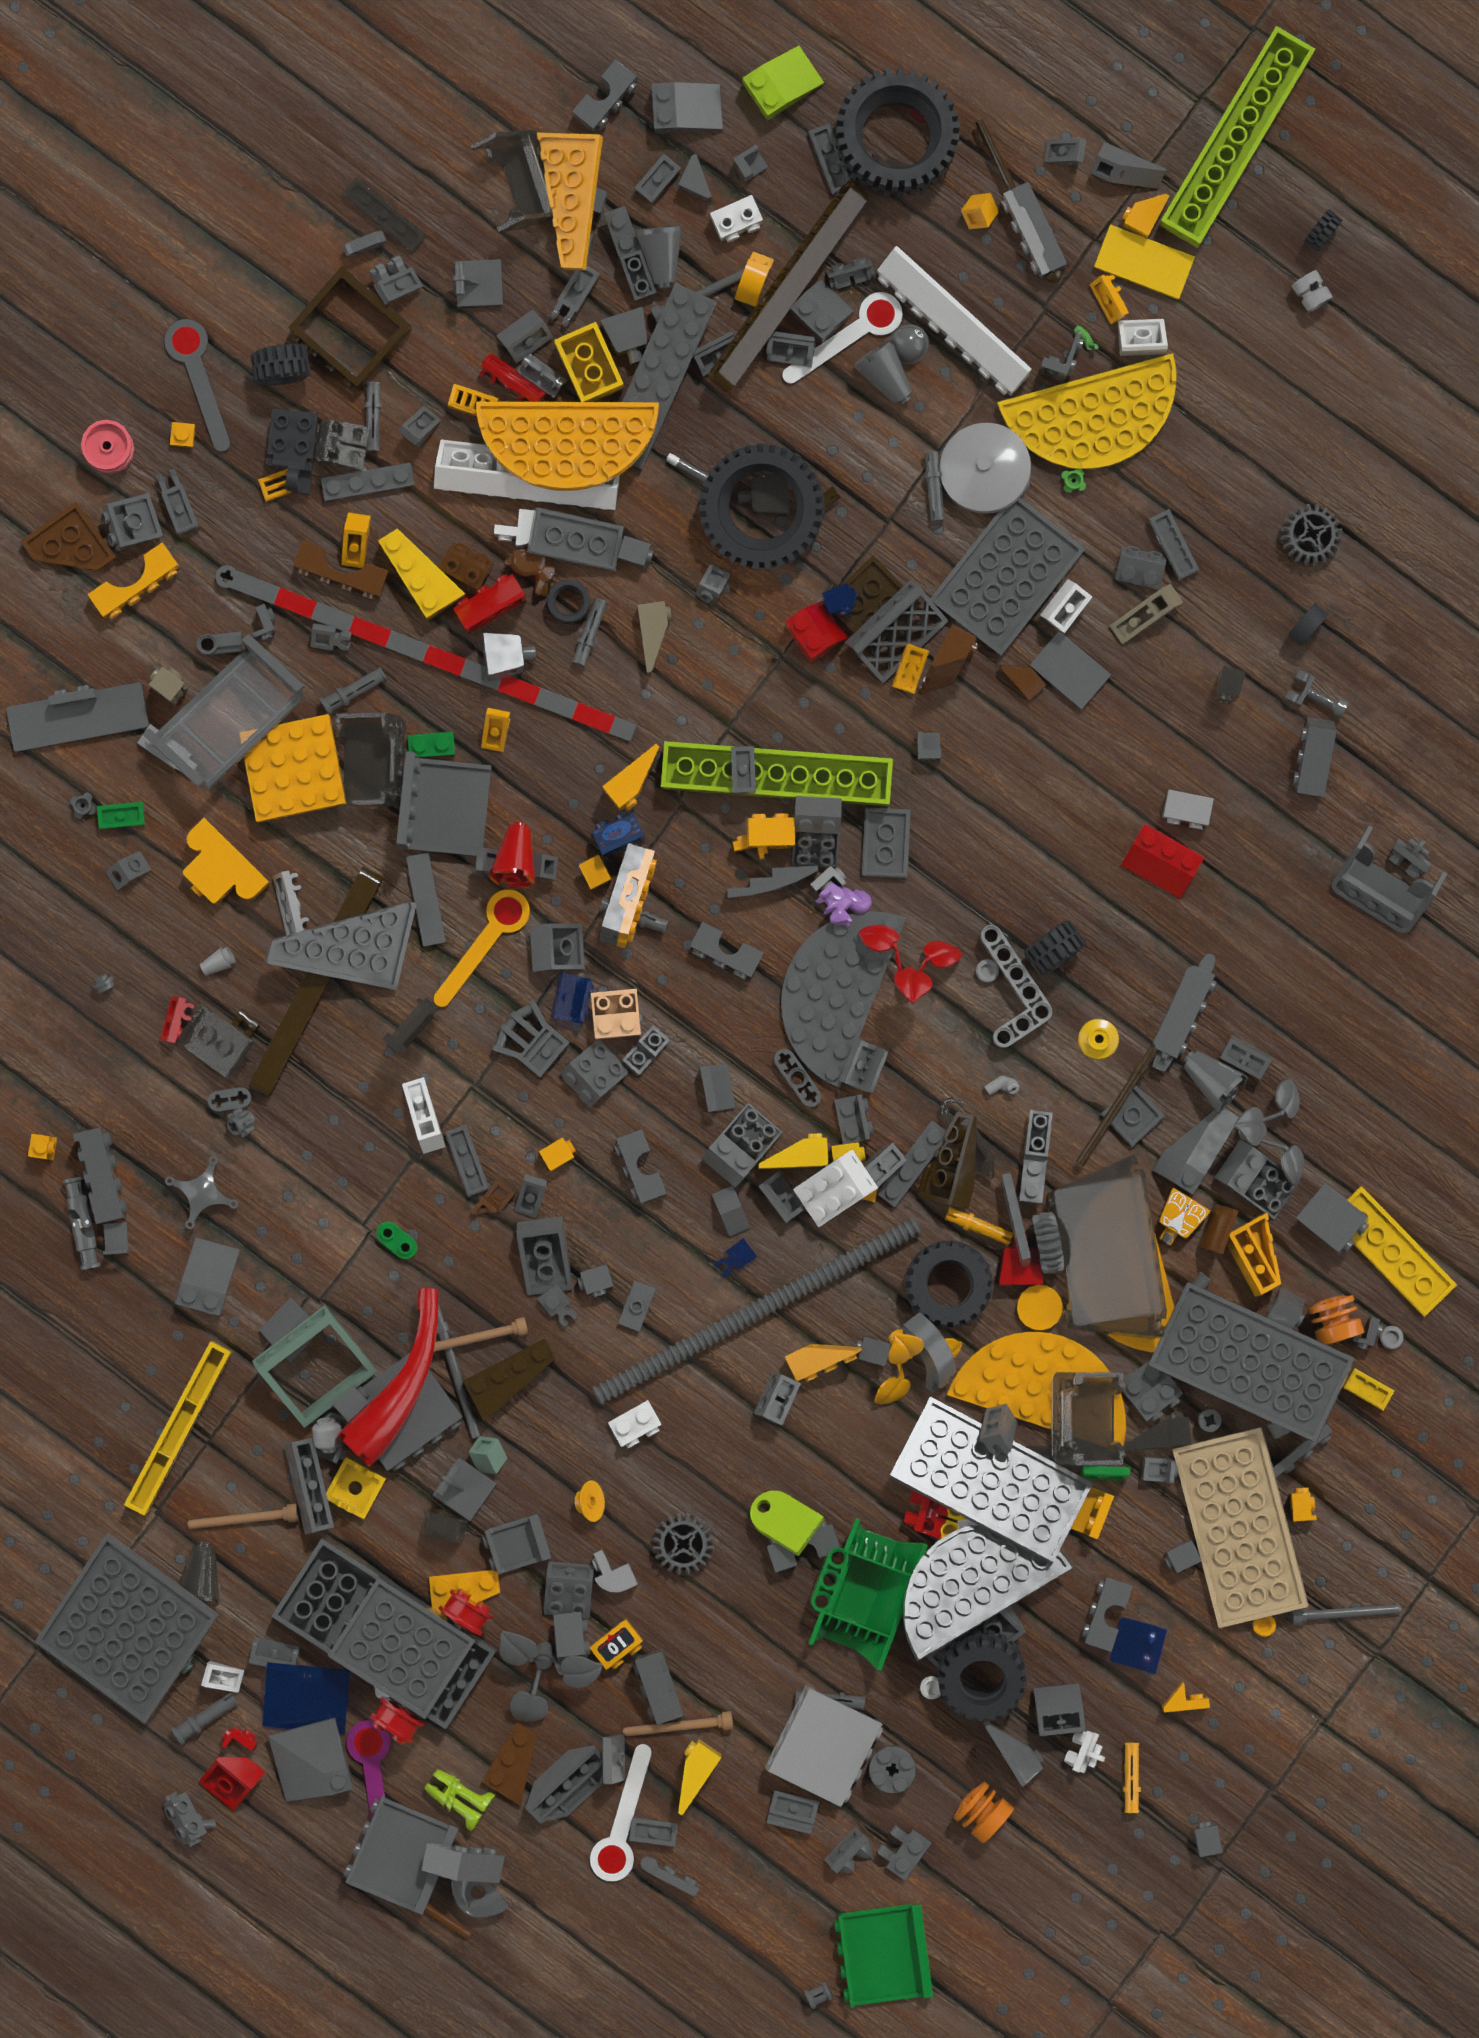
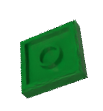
M1084 1466L1081 1470V1477L1086 1480L1126 1481L1130 1476V1467Z

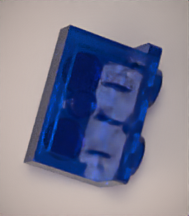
M560 973L551 1018L583 1024L589 1014L587 1004L594 989L592 979Z

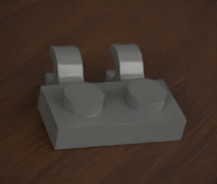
M399 255L391 258V261L386 263L388 271L394 275L389 276L382 263L375 265L374 269L369 271L370 277L377 281L374 287L385 305L414 293L423 287L413 268L406 269Z
M895 1825L890 1833L902 1841V1844L895 1853L881 1844L877 1853L889 1861L886 1868L903 1880H906L931 1845V1841L914 1829L907 1834Z

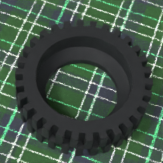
M898 67L897 73H892V68H886L882 75H880L879 70L875 71L872 74V78L869 79L868 76L862 78L860 85L856 83L852 87L851 93L848 92L844 102L841 103L834 137H836L835 148L839 150V161H844L843 168L846 172L851 171V178L854 181L859 178L861 180L860 186L865 189L867 185L872 186L871 192L875 194L878 193L879 189L884 190L883 196L890 197L891 192H896V197H903V193L907 191L909 196L915 195L916 189H920V192L927 190L928 184L933 186L937 183L939 176L941 178L944 176L947 167H950L955 155L960 135L958 134L960 122H957V109L953 110L954 102L952 98L947 100L948 92L944 88L940 91L938 90L939 83L936 80L929 83L927 81L928 75L924 73L921 78L916 77L917 70L910 69L909 74H904V68ZM891 104L905 105L917 111L925 120L930 134L929 146L923 157L913 165L904 168L886 167L876 162L866 151L862 139L863 126L867 118L880 107Z
M751 444L729 453L712 468L709 476L704 481V487L700 494L701 524L705 527L704 532L706 536H709L711 539L710 543L713 547L716 546L719 549L718 552L722 556H727L728 560L733 563H740V566L770 569L791 562L812 544L823 522L825 499L821 490L822 485L817 479L816 472L812 471L809 467L811 465L807 461L802 460L799 454L775 444ZM767 471L781 476L790 484L796 496L797 511L794 521L783 534L775 538L755 539L747 536L738 529L730 514L729 501L733 488L744 476L754 472Z

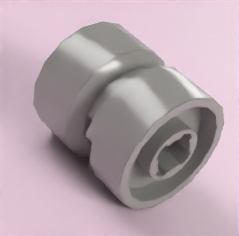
M1317 270L1312 271L1292 284L1296 295L1303 298L1301 303L1308 313L1318 309L1333 298L1327 286L1321 285L1323 280Z

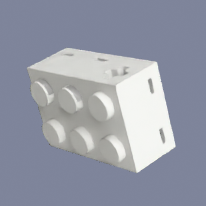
M851 1150L793 1190L817 1226L820 1227L878 1187L854 1151Z

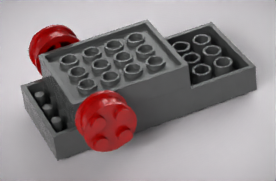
M324 1537L320 1540L271 1616L327 1652L328 1657L401 1703L400 1705L382 1696L380 1698L381 1705L369 1717L374 1721L372 1725L382 1732L386 1729L393 1734L392 1738L402 1745L405 1741L412 1744L414 1741L412 1736L419 1726L423 1727L425 1724L409 1709L424 1719L427 1717L446 1729L497 1651V1649L471 1633L473 1632L481 1636L483 1634L481 1629L486 1621L494 1617L489 1612L491 1608L481 1601L478 1603L470 1599L472 1595L461 1588L458 1591L451 1589L449 1591L451 1596L444 1606L440 1605L438 1608L448 1616L446 1617Z

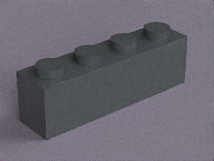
M313 1438L285 1444L284 1447L304 1533L309 1534L334 1528Z

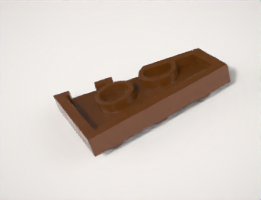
M517 1722L481 1782L521 1805L537 1733Z

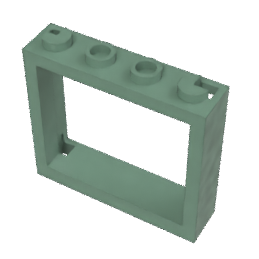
M326 1305L252 1361L256 1370L304 1428L315 1423L324 1412L332 1410L334 1408L333 1404L352 1386L357 1388L363 1382L370 1381L377 1372L370 1359ZM330 1324L363 1366L301 1412L268 1371Z

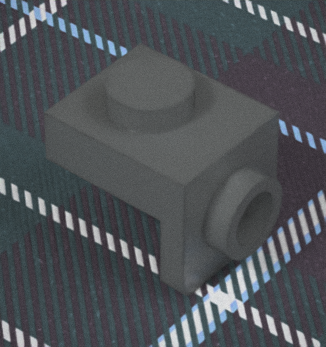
M265 604L256 607L264 629L252 633L255 640L259 639L260 642L272 638V633L276 632L272 623L276 621L272 609H267Z
M1369 1317L1364 1339L1351 1337L1349 1341H1353L1355 1347L1367 1349L1368 1345L1374 1346L1375 1339L1380 1338L1383 1325L1379 1324L1380 1319Z
M1143 1456L1142 1480L1160 1481L1168 1484L1174 1483V1478L1178 1474L1176 1461L1170 1458Z

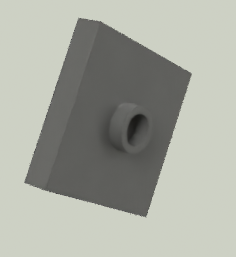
M614 1734L603 1737V1783L614 1784L624 1781L625 1736L623 1734Z

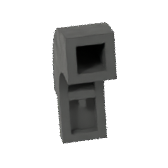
M478 847L476 870L490 873L498 850ZM533 854L535 879L556 880L558 857Z
M918 1313L903 1324V1334L916 1336L924 1342V1348L919 1355L927 1371L926 1388L933 1393L948 1383L949 1378L956 1373V1365L952 1352L941 1333L923 1314Z

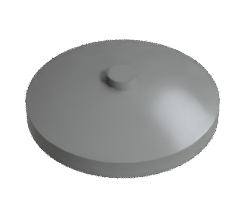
M978 423L960 430L946 444L940 460V472H942L940 477L945 491L957 505L975 513H994L1014 504L1025 492L1031 476L1030 456L1024 442L1009 428L995 423Z

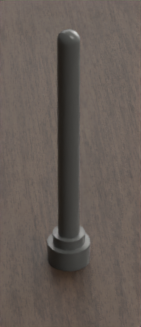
M744 269L696 292L707 297L741 280ZM656 305L650 308L651 315L656 324L664 310V305Z
M1383 1605L1306 1611V1609L1301 1608L1291 1611L1292 1625L1297 1626L1303 1625L1307 1620L1399 1614L1402 1611V1607L1400 1605Z

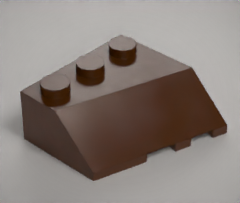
M952 624L918 693L925 694L953 685L965 661H971L978 646L975 643L977 637Z

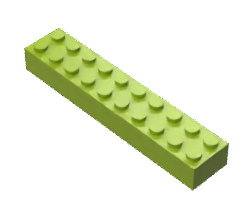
M1275 27L1160 221V227L1196 248L1200 246L1311 59L1315 48L1281 28Z
M664 741L661 789L783 799H796V796L841 798L842 803L888 807L890 805L893 759L754 748L756 793L733 794L731 747L733 746Z

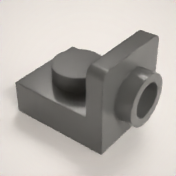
M710 564L698 586L696 596L706 603L716 605L730 577V573Z

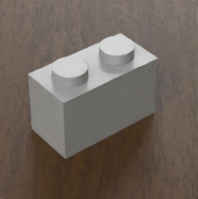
M1168 790L1162 818L1167 819L1166 823L1180 825V822L1188 823L1189 828L1202 830L1203 827L1209 825L1214 798Z

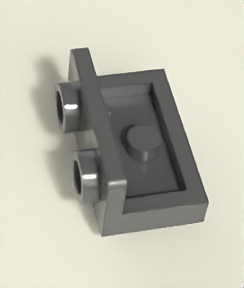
M1123 546L1115 580L1160 589L1166 565V556L1157 551L1146 552L1135 546Z
M855 1038L839 1081L859 1090L873 1093L888 1051Z

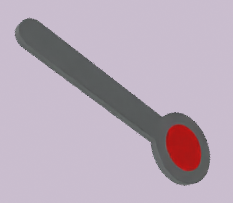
M182 319L176 321L168 328L165 334L166 350L172 358L186 364L213 445L217 451L225 452L230 447V440L201 359L208 346L207 333L194 320Z

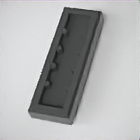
M1168 509L1149 518L1148 521L1178 581L1198 572L1199 568L1170 510Z

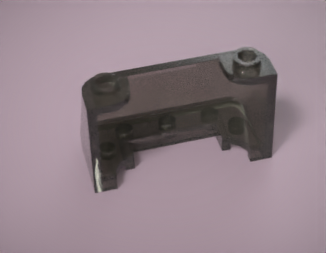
M1057 1372L1054 1374L1052 1381V1455L1056 1464L1123 1465L1124 1447L1120 1442L1114 1441V1395H1119L1125 1387L1123 1372Z

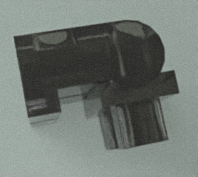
M322 420L318 431L314 461L344 467L351 471L363 470L366 450L361 448L367 447L370 427L336 420Z

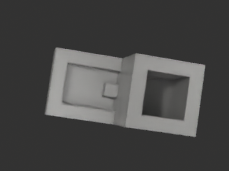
M603 1549L594 1552L595 1558L591 1560L596 1571L601 1570L602 1575L595 1577V1581L601 1588L609 1592H622L638 1585L629 1563L612 1570Z

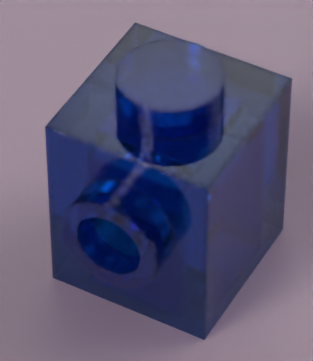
M848 583L825 591L821 595L829 617L838 613L840 617L852 613V608L856 605L855 601L858 600L854 588H849Z

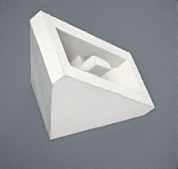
M209 1661L201 1686L238 1693L244 1670Z

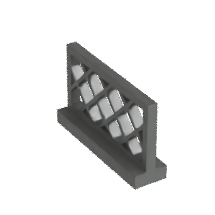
M910 580L845 643L856 653L877 679L884 683L897 671L902 656L894 657L895 646L906 647L908 643L921 648L948 620L924 593L919 584ZM921 596L924 600V609L913 610L914 602ZM901 614H908L907 626H897V618ZM913 614H923L922 626H912ZM928 614H936L940 618L934 626H927ZM884 630H891L890 642H880L881 633ZM896 630H907L906 642H895ZM911 630H922L921 638L917 642H910ZM868 645L875 646L874 657H865L862 651ZM880 646H890L889 657H879ZM878 661H889L888 670L881 675L878 672Z

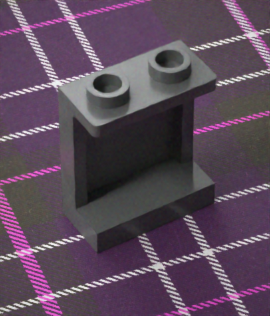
M1326 1183L1296 1217L1300 1224L1306 1226L1339 1255L1343 1251L1347 1253L1354 1245L1352 1241L1357 1234L1361 1236L1369 1226L1367 1224L1369 1218Z
M538 1513L486 1529V1535L482 1536L485 1548L491 1549L493 1557L489 1558L492 1570H497L498 1575L552 1558Z

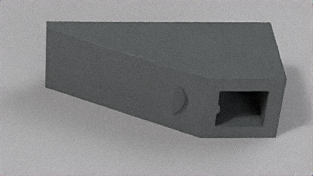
M1104 142L1091 170V174L1111 183L1158 189L1167 169Z

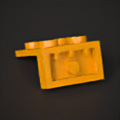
M1091 1487L1071 1529L1098 1539L1114 1496Z

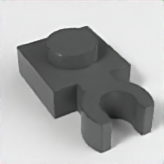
M313 624L310 647L333 651L334 646H338L341 650H349L351 642L343 640L350 641L352 633L348 631L336 633V627Z
M557 1283L538 1297V1301L551 1317L556 1313L559 1315V1322L564 1327L568 1325L565 1315H570L573 1320L577 1318L576 1311L567 1307L571 1301Z

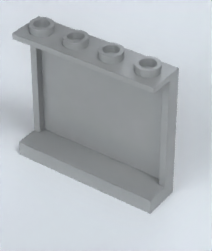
M805 1685L764 1768L768 1772L841 1807L843 1802L846 1803L851 1796L852 1791L850 1788L853 1782H857L861 1776L862 1770L860 1768L863 1762L867 1761L871 1756V1746L874 1740L877 1741L881 1736L882 1723Z

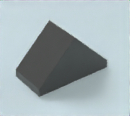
M694 154L691 156L681 177L678 189L701 200L710 202L712 201V196L698 157Z
M733 1185L712 1194L729 1237L750 1228Z

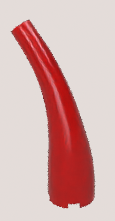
M418 1289L417 1311H420L418 1332L411 1353L402 1370L337 1434L369 1467L385 1452L395 1439L413 1409L424 1385L436 1342L438 1289Z

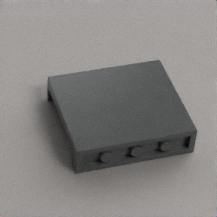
M410 1353L362 1387L369 1394L367 1398L369 1402L402 1370ZM430 1370L407 1420L395 1439L379 1457L387 1471L392 1468L395 1472L406 1464L404 1462L406 1457L409 1455L413 1458L424 1451L422 1446L430 1441L431 1444H434L443 1437L441 1432L447 1428L452 1431L462 1424L460 1419L463 1415L460 1414Z
M381 1796L380 1800L375 1799L370 1812L374 1813L371 1821H366L361 1831V1834L364 1835L362 1843L357 1842L352 1853L355 1856L352 1865L348 1864L343 1874V1877L346 1878L345 1883L423 1915L439 1875L421 1870L426 1845L431 1843L451 1846L458 1828Z

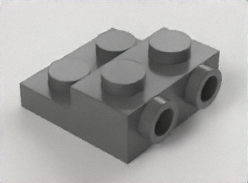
M149 493L108 503L102 508L101 520L104 525L109 527L108 541L111 547L115 546L116 551L135 547L141 543L163 537Z
M1149 1360L1121 1381L1118 1386L1144 1420L1148 1421L1151 1419L1154 1422L1163 1415L1162 1409L1168 1405L1172 1408L1182 1400L1179 1396L1183 1392L1170 1375L1150 1367Z

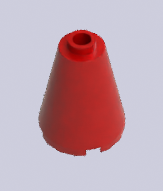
M514 822L513 825H509L489 873L490 880L500 885V882L503 881L508 883L507 887L528 888L531 887V883H535L531 829L525 823Z

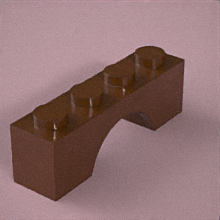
M304 540L301 542L293 564L299 575L310 578V575L319 577L318 581L327 585H331L332 582L340 584V589L353 593V590L362 592V597L373 601L375 597L381 599L390 574L388 570L368 563L357 572L350 574L339 573L328 565L323 547Z

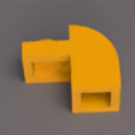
M753 252L746 264L734 299L756 307L774 259Z

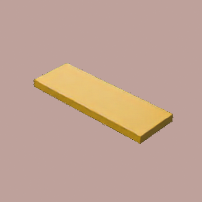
M1360 1186L1347 1200L1369 1218L1367 1222L1369 1226L1361 1236L1357 1234L1352 1240L1354 1246L1425 1317L1457 1284L1374 1198Z

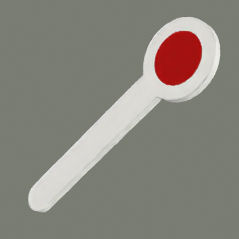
M885 292L873 293L866 297L860 306L859 319L815 348L812 367L790 365L783 371V380L788 384L797 382L867 333L884 336L894 332L902 319V308L899 301L891 294Z
M640 1744L635 1749L610 1837L600 1840L591 1852L590 1863L594 1873L606 1881L623 1879L633 1867L634 1855L626 1839L651 1757V1749L646 1744Z

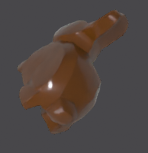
M524 549L514 550L511 557L506 558L504 561V566L511 567L521 577L535 578L534 592L537 596H546L548 594V582L553 579L556 568L553 565H548L547 557L527 553Z

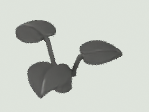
M1288 1078L1283 1080L1276 1090V1103L1281 1109L1278 1113L1264 1118L1259 1108L1251 1107L1237 1119L1233 1126L1238 1129L1240 1138L1246 1140L1252 1146L1264 1143L1283 1149L1285 1151L1281 1155L1283 1172L1289 1182L1296 1186L1304 1170V1156L1298 1146L1288 1148L1286 1145L1263 1139L1267 1132L1264 1122L1280 1117L1283 1114L1288 1119H1291L1299 1110L1300 1098L1298 1089L1294 1082Z
M508 1631L501 1632L499 1651L501 1658L506 1663L520 1666L525 1664L527 1660L529 1662L534 1660L538 1667L531 1695L520 1691L511 1699V1713L519 1721L533 1722L546 1716L548 1712L547 1701L535 1695L542 1669H547L553 1662L558 1674L564 1675V1683L574 1688L590 1685L601 1672L602 1663L593 1662L581 1656L566 1657L561 1662V1665H559L557 1655H554V1646L552 1644L541 1642L536 1645L532 1640Z

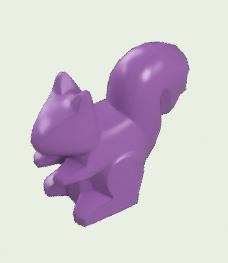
M831 883L824 889L816 900L817 904L825 902L828 905L823 914H831V923L850 927L852 919L846 912L848 908L854 913L862 914L867 912L872 905L871 897L865 891L857 889L851 891L847 887L837 886L834 883Z

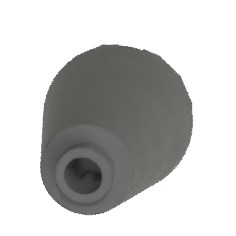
M681 225L636 230V236L653 284H658V288L672 287L671 282H676Z
M890 339L878 345V348L869 351L854 363L855 369L893 404L898 402L899 405H902L911 398L909 394L912 392L895 346Z
M1199 1050L1195 1053L1191 1051L1184 1059L1186 1063L1184 1069L1217 1112L1220 1111V1108L1223 1110L1232 1102L1239 1093L1238 1086L1241 1084L1244 1087L1248 1080V1077L1243 1073Z

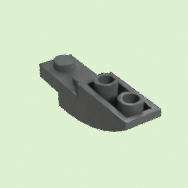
M622 206L603 213L634 300L656 293L626 207Z
M1030 1110L1019 1203L1042 1206L1053 1115L1051 1112Z

